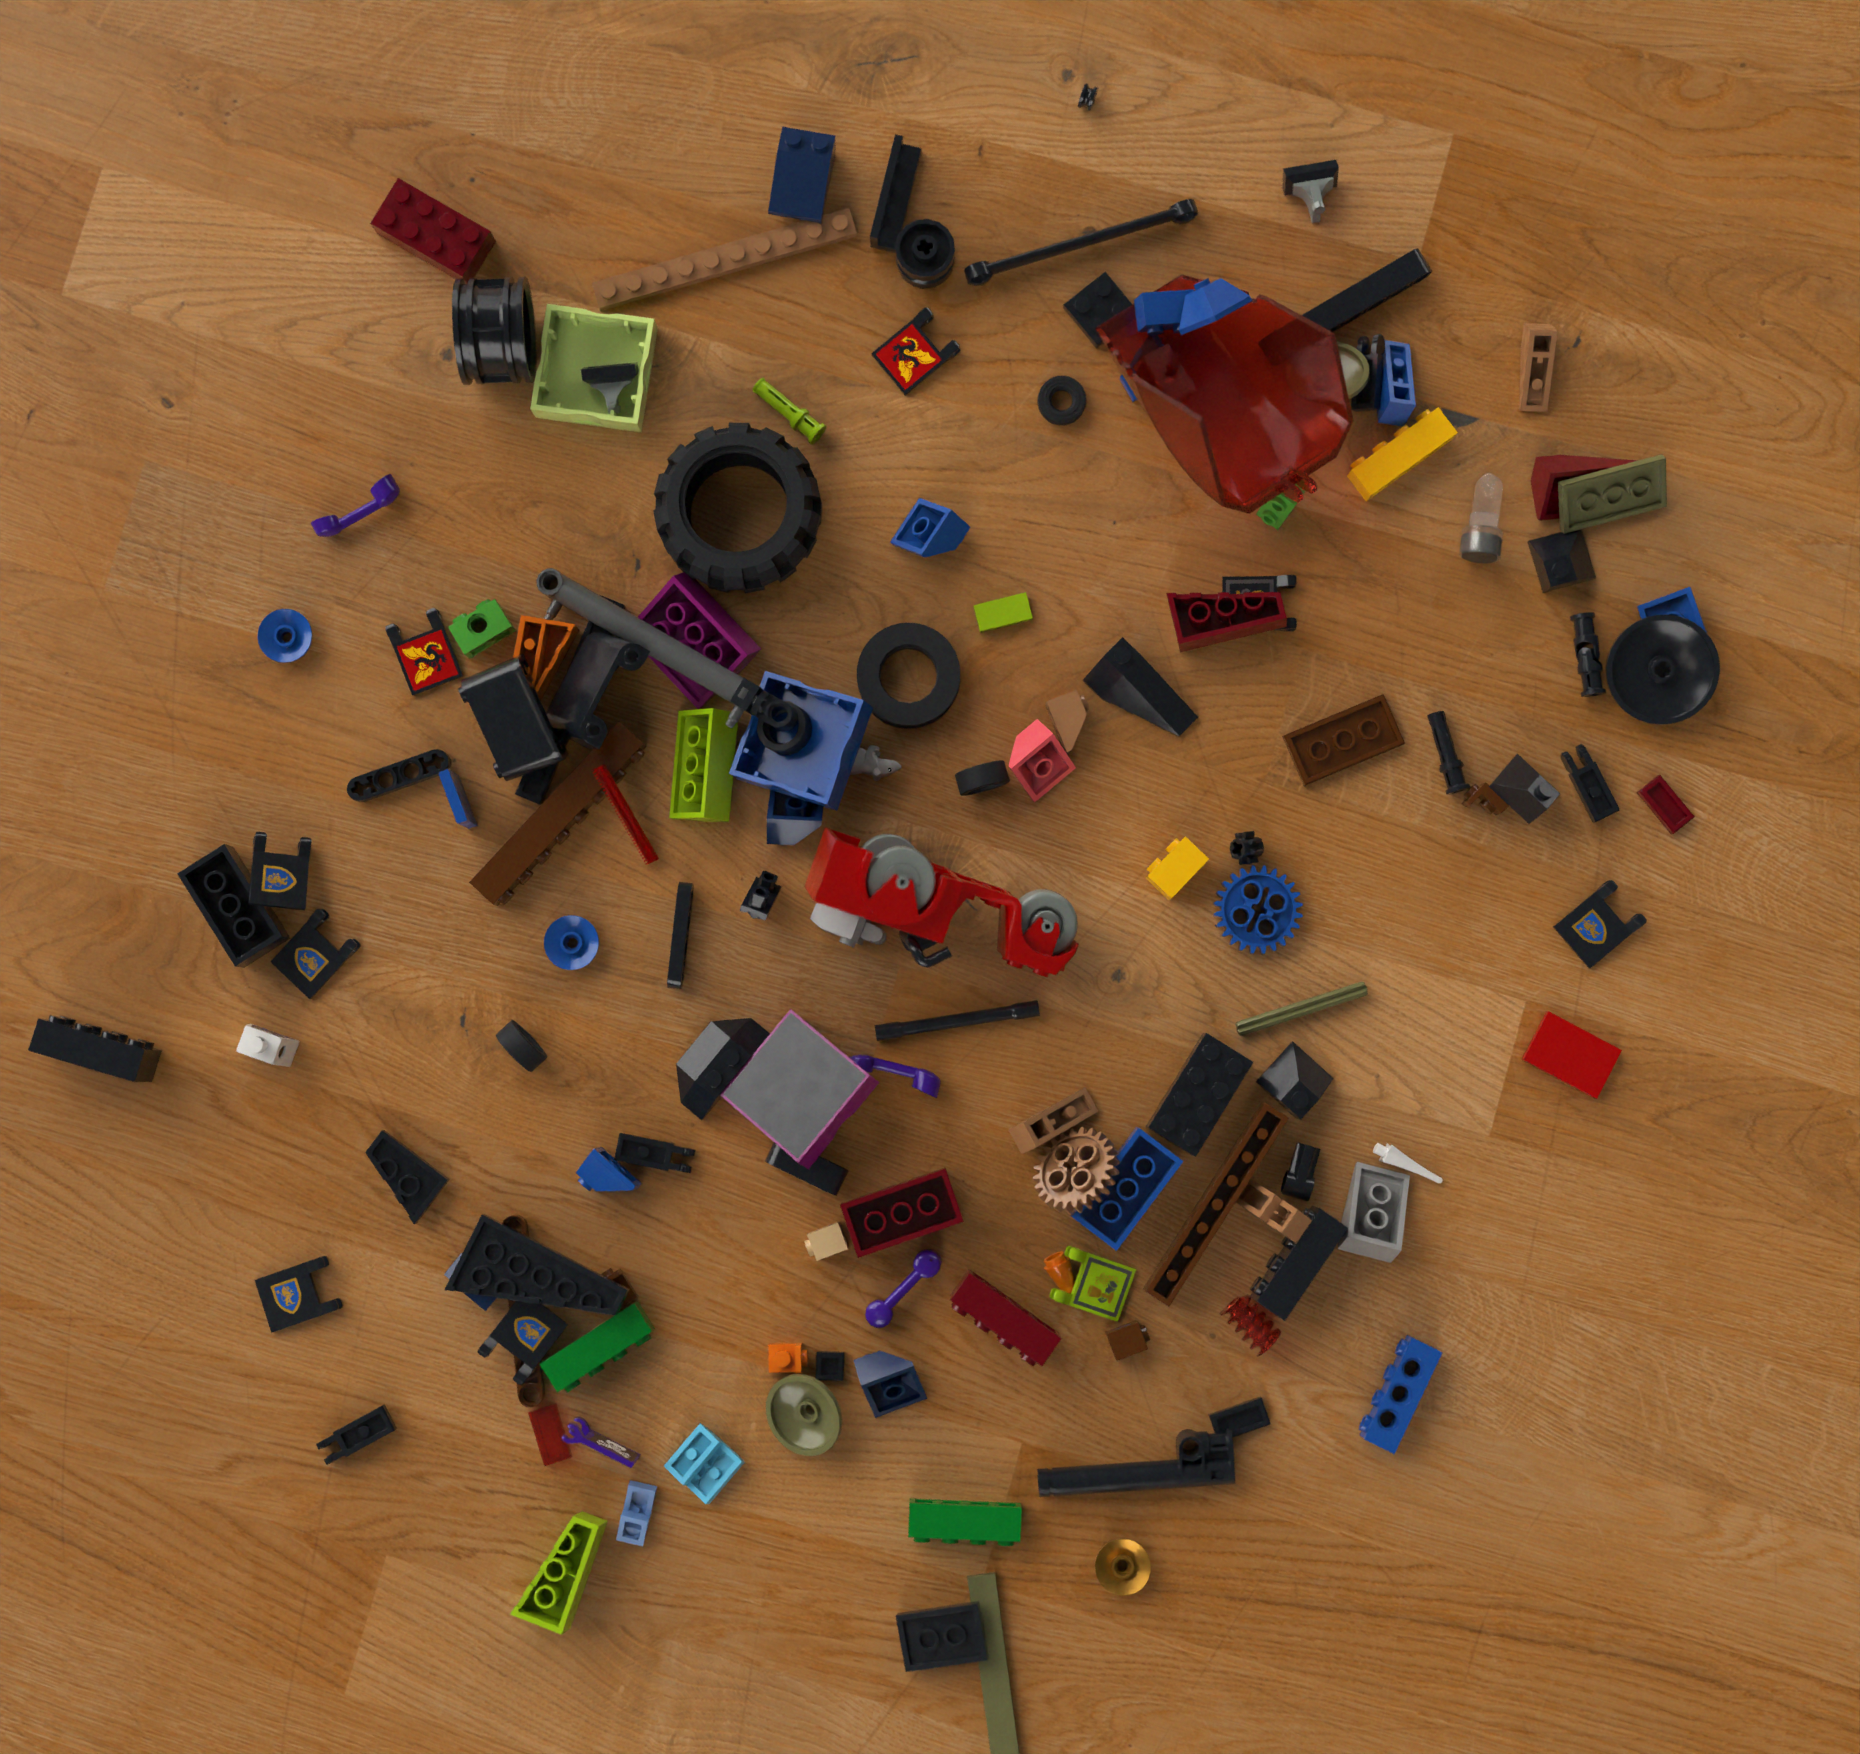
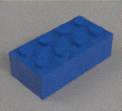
M1139 1127L1133 1130L1115 1156L1120 1161V1164L1114 1166L1119 1171V1174L1111 1176L1116 1183L1115 1185H1107L1106 1188L1110 1192L1109 1195L1101 1193V1203L1093 1200L1092 1209L1083 1205L1082 1213L1074 1209L1070 1214L1072 1218L1116 1251L1183 1163L1179 1157Z

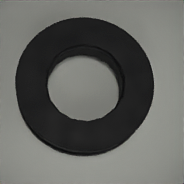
M899 623L879 631L865 645L857 664V684L862 700L873 707L872 714L879 720L897 728H920L940 719L954 703L960 685V664L952 645L938 631L918 623ZM905 649L918 650L927 655L935 665L937 673L936 684L931 693L922 700L912 703L899 702L889 696L883 688L880 679L881 670L887 658L895 652Z

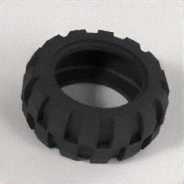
M729 422V428L714 430L713 426L695 433L696 439L686 446L680 444L667 459L669 465L664 473L659 474L654 491L656 497V509L653 510L655 523L665 549L676 562L679 569L693 580L697 579L707 584L710 589L729 593L730 590H744L746 594L765 590V585L777 580L781 583L797 571L796 566L803 558H808L817 541L816 535L818 527L821 525L822 503L817 479L813 475L810 463L798 447L793 448L785 441L783 435L767 427L759 430L751 428L750 423ZM734 466H748L766 472L780 484L787 496L785 516L777 532L764 544L741 552L724 551L707 544L695 533L691 524V507L700 486L714 473Z

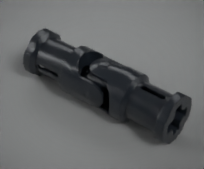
M1594 612L1570 616V621L1574 623L1576 636L1573 642L1578 661L1577 670L1578 674L1581 675L1583 685L1581 697L1606 694V689L1602 686L1601 671H1603V666L1599 661V638L1594 630ZM1588 644H1593L1594 648H1587L1584 646Z

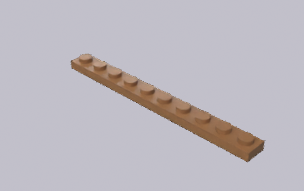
M847 208L823 215L821 223L802 221L596 281L592 285L599 309L603 311L857 237V232L850 209Z

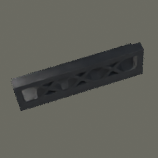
M897 134L894 137L870 233V246L872 248L896 253L895 245L897 238L903 229L922 153V148L903 144V136Z

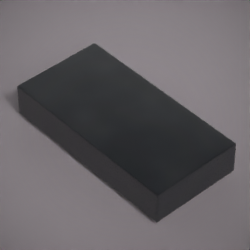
M1261 1396L1208 1414L1214 1433H1225L1226 1428H1231L1232 1438L1271 1425Z

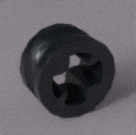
M1085 83L1078 107L1086 106L1087 110L1091 111L1098 87L1090 88L1089 84Z

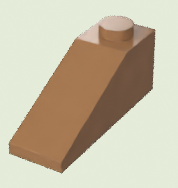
M1524 323L1520 353V411L1547 412L1558 333V330L1551 324Z
M1083 1088L1010 1128L1009 1132L1019 1151L1023 1154L1097 1113L1098 1110L1086 1088Z

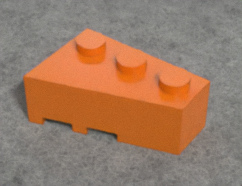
M521 615L513 658L524 654L529 665L526 677L532 676V683L541 701L579 629L575 624Z

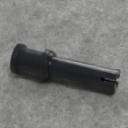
M1438 711L1427 715L1440 756L1441 765L1439 771L1443 773L1447 785L1446 795L1470 789V784L1466 783L1462 770L1464 764L1461 762V759L1458 760L1445 712Z

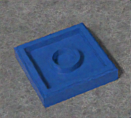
M450 769L439 772V777L456 822L468 829L478 826L459 775Z

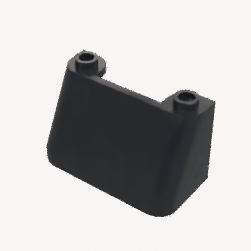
M593 632L587 635L546 711L554 731L587 749H600L607 735V726L601 718L593 715L605 689L619 666L629 671L637 670L645 663L650 651L638 644L601 632Z
M524 654L461 680L462 687L458 688L463 702H469L496 761L493 763V767L499 778L504 777L506 781L565 760L569 755L564 742L555 741L559 735L557 731H554L532 683V676L526 677L529 665Z

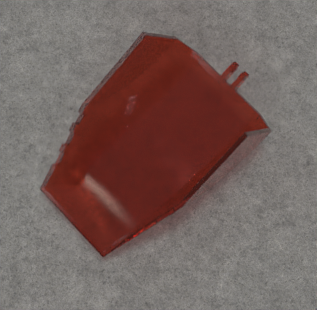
M1181 274L1154 292L1195 290L1193 285L1202 280ZM1260 294L1256 299L1251 298L1252 301L1223 318L1183 335L1180 333L1175 334L1173 330H1163L1164 332L1158 335H1147V332H1138L1135 304L1096 327V333L1171 454L1195 484L1219 505L1250 514L1281 493L1299 503L1304 498L1300 488L1311 494L1317 491L1318 486L1309 475L1338 456L1354 422L1335 333L1273 299ZM1163 345L1180 371V374L1175 377L1169 375L1172 369L1167 360L1163 358Z

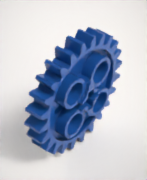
M1254 865L1250 866L1249 874H1247L1244 868L1239 869V878L1232 873L1229 875L1232 883L1226 881L1221 883L1226 891L1216 892L1222 899L1221 901L1213 902L1214 906L1220 908V911L1214 913L1213 916L1221 917L1222 921L1215 926L1226 929L1222 933V937L1227 935L1232 937L1229 945H1233L1237 941L1239 942V951H1242L1246 945L1249 946L1250 954L1255 952L1256 947L1259 948L1261 954H1265L1266 946L1272 952L1276 951V942L1281 946H1285L1284 936L1292 939L1294 935L1290 929H1298L1300 927L1294 922V919L1303 917L1302 914L1296 912V908L1303 906V903L1295 902L1294 898L1300 895V892L1291 893L1290 889L1295 883L1292 882L1286 885L1284 883L1287 877L1286 874L1277 878L1276 868L1270 874L1267 873L1265 865L1261 867L1260 872H1257ZM1246 885H1253L1257 889L1255 899H1249L1245 896L1244 887ZM1267 887L1269 891L1261 905V910L1264 911V914L1261 913L1256 917L1252 931L1247 932V927L1255 913V910L1251 907L1260 902L1263 890ZM1276 895L1281 898L1282 907L1280 910H1274L1269 905L1271 896ZM1239 909L1245 912L1247 919L1244 924H1238L1234 921L1233 913L1235 910ZM1265 920L1271 924L1272 930L1269 935L1260 933L1258 929L1260 921Z

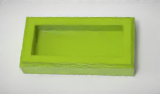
M1026 592L973 605L980 633L1033 619Z

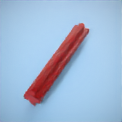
M603 764L592 769L594 770L593 774L596 773L594 776H598L596 779H600L598 782H601V784L599 785H603L601 788H605L603 791H607L605 793L608 794L606 797H610L608 800H612L610 803H613L612 806H615L613 809H617L615 810V812L618 811L617 815L620 814L618 818L622 817L620 821L623 820L622 824L625 823L623 826H627L625 830L628 829L627 833L630 832L628 835H632L630 838H634L632 840L635 841L633 844H637L635 847H639L637 849L640 850L639 853L642 852L640 856H644L642 859L645 858L644 862L647 861L645 864L657 861L659 857L654 852L653 846L649 843L629 805H627V801L622 796L619 787H617L612 775L606 768L607 766Z

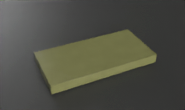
M1661 454L1559 481L1560 530L1565 534L1667 507L1666 458Z

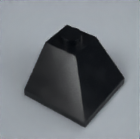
M1581 529L1565 534L1559 532L1528 541L1543 593L1596 578Z
M1518 753L1489 786L1528 824L1544 813L1560 795Z
M1292 1041L1257 1079L1256 1083L1292 1116L1301 1120L1321 1098L1334 1078Z

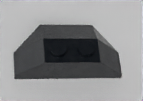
M752 1018L711 1021L676 1063L681 1104L699 1119L703 1120L721 1099L722 1096L720 1094L770 1033Z

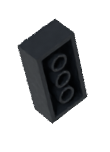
M223 844L177 873L235 967L245 968L290 939L272 907L248 905L251 874L233 846Z
M50 1015L49 1019L38 1018L28 1051L132 1082L153 1081L162 1050L153 1048L155 1043L143 1039L135 1040L129 1038L127 1040L128 1035L115 1031H102V1027L88 1023H76L75 1025V1019L65 1016Z
M1202 1033L1146 1127L1196 1157L1252 1066L1253 1061L1208 1033Z
M1313 1205L1310 1209L1305 1208L1302 1211L1312 1221L1298 1242L1295 1243L1285 1236L1281 1243L1284 1247L1278 1255L1274 1253L1266 1264L1267 1272L1263 1278L1257 1277L1250 1288L1252 1291L1251 1298L1284 1321L1348 1229V1227L1324 1210Z

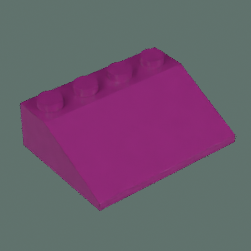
M685 572L673 575L638 616L643 621L737 675L761 650L703 586ZM648 655L697 709H701L716 695Z

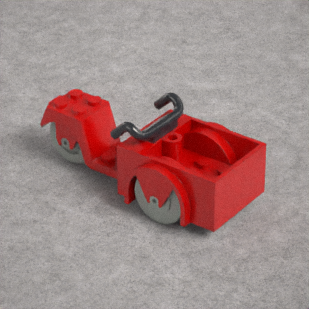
M825 827L805 884V888L813 901L900 930L899 937L907 951L911 952L918 965L928 968L952 957L948 947L929 956H925L923 951L938 943L943 944L952 916L966 899L974 900L975 896L980 897L984 904L999 909L997 951L1002 955V959L1007 961L1008 965L1019 969L1026 965L1033 970V973L1048 977L1049 973L1057 975L1060 971L1064 972L1066 964L1076 954L1079 945L1074 940L1078 927L1077 915L1071 903L1059 893L1048 889H1038L1030 891L1017 899L1006 889L964 876L963 874L951 871L949 868L932 863L922 853L917 851L908 840L899 835L880 834L869 839L862 847H858L861 840L859 837Z

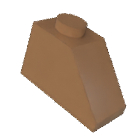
M1077 690L1046 701L1045 704L1060 744L1067 755L1073 749L1087 716L1086 711L1089 710L1085 696H1079Z

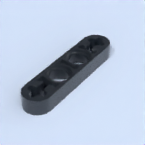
M430 750L354 777L347 785V793L349 797L358 802H366L439 776V772L450 769L451 758L442 750ZM436 755L444 759L440 769L436 766L427 767L429 773L426 774L421 760L424 759V763L429 764L435 761L434 757ZM410 764H416L419 767V774L413 779H409L405 775V769ZM384 773H390L393 776V784L388 788H383L379 784V779ZM373 777V784L377 792H374V789L370 787L363 791V796L354 793V790L358 788V783L363 786L370 785L372 782L369 779Z
M679 882L667 988L682 989L694 892L693 883Z

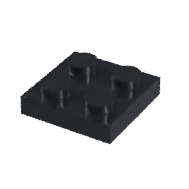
M1106 272L1063 304L1064 310L1096 349L1136 318L1135 307Z

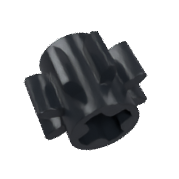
M1254 831L1236 833V839L1230 843L1232 858L1239 859V865L1258 863V857L1264 852L1262 839L1254 837Z

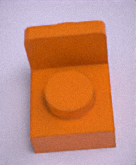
M769 1343V1373L796 1372V1374H802L803 1367H808V1351L802 1350V1343Z

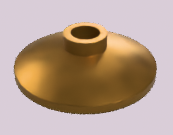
M1119 1538L1106 1543L1100 1549L1095 1560V1573L1099 1583L1105 1590L1115 1595L1128 1596L1140 1591L1146 1585L1151 1573V1562L1146 1550L1139 1543L1131 1539ZM1121 1560L1127 1562V1567L1123 1570L1117 1568V1563Z

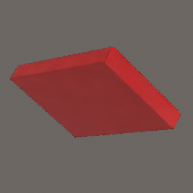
M1546 1011L1521 1060L1597 1099L1622 1050L1561 1017Z

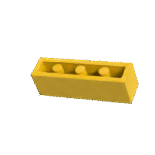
M1439 407L1432 412L1429 409L1425 410L1415 418L1417 423L1409 428L1406 424L1393 434L1396 437L1389 443L1385 440L1372 449L1374 454L1367 459L1361 456L1350 465L1352 470L1347 477L1366 502L1449 443L1458 434Z

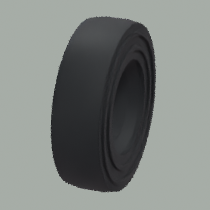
M1056 376L1049 379L1043 384L1038 394V408L1041 415L1048 422L1055 425H1068L1075 422L1083 414L1086 406V394L1083 387L1077 380L1069 376ZM1058 391L1068 392L1072 397V405L1066 410L1056 409L1051 402L1054 393Z

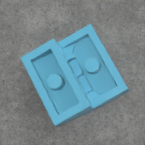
M700 1423L666 1462L664 1467L682 1485H686L706 1505H709L745 1461L718 1436Z

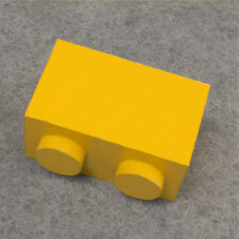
M1186 836L1181 841L1176 838L1165 849L1169 854L1162 861L1157 857L1146 869L1150 872L1146 879L1168 900L1172 899L1209 860Z

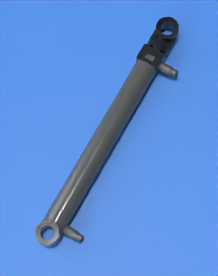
M549 568L541 571L538 575L537 587L539 591L553 600L546 611L544 619L553 620L561 607L564 606L616 637L648 649L650 651L649 656L734 704L735 706L728 716L726 726L733 728L744 711L782 732L789 731L796 725L798 720L796 710L787 702L768 693L758 685L709 659L559 571ZM558 579L557 587L549 590L551 581ZM780 710H787L786 719L782 722H777V713Z

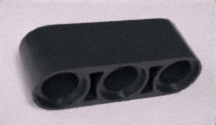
M775 1142L765 1159V1162L835 1196H837L848 1174L847 1169L821 1156L807 1169L796 1162Z

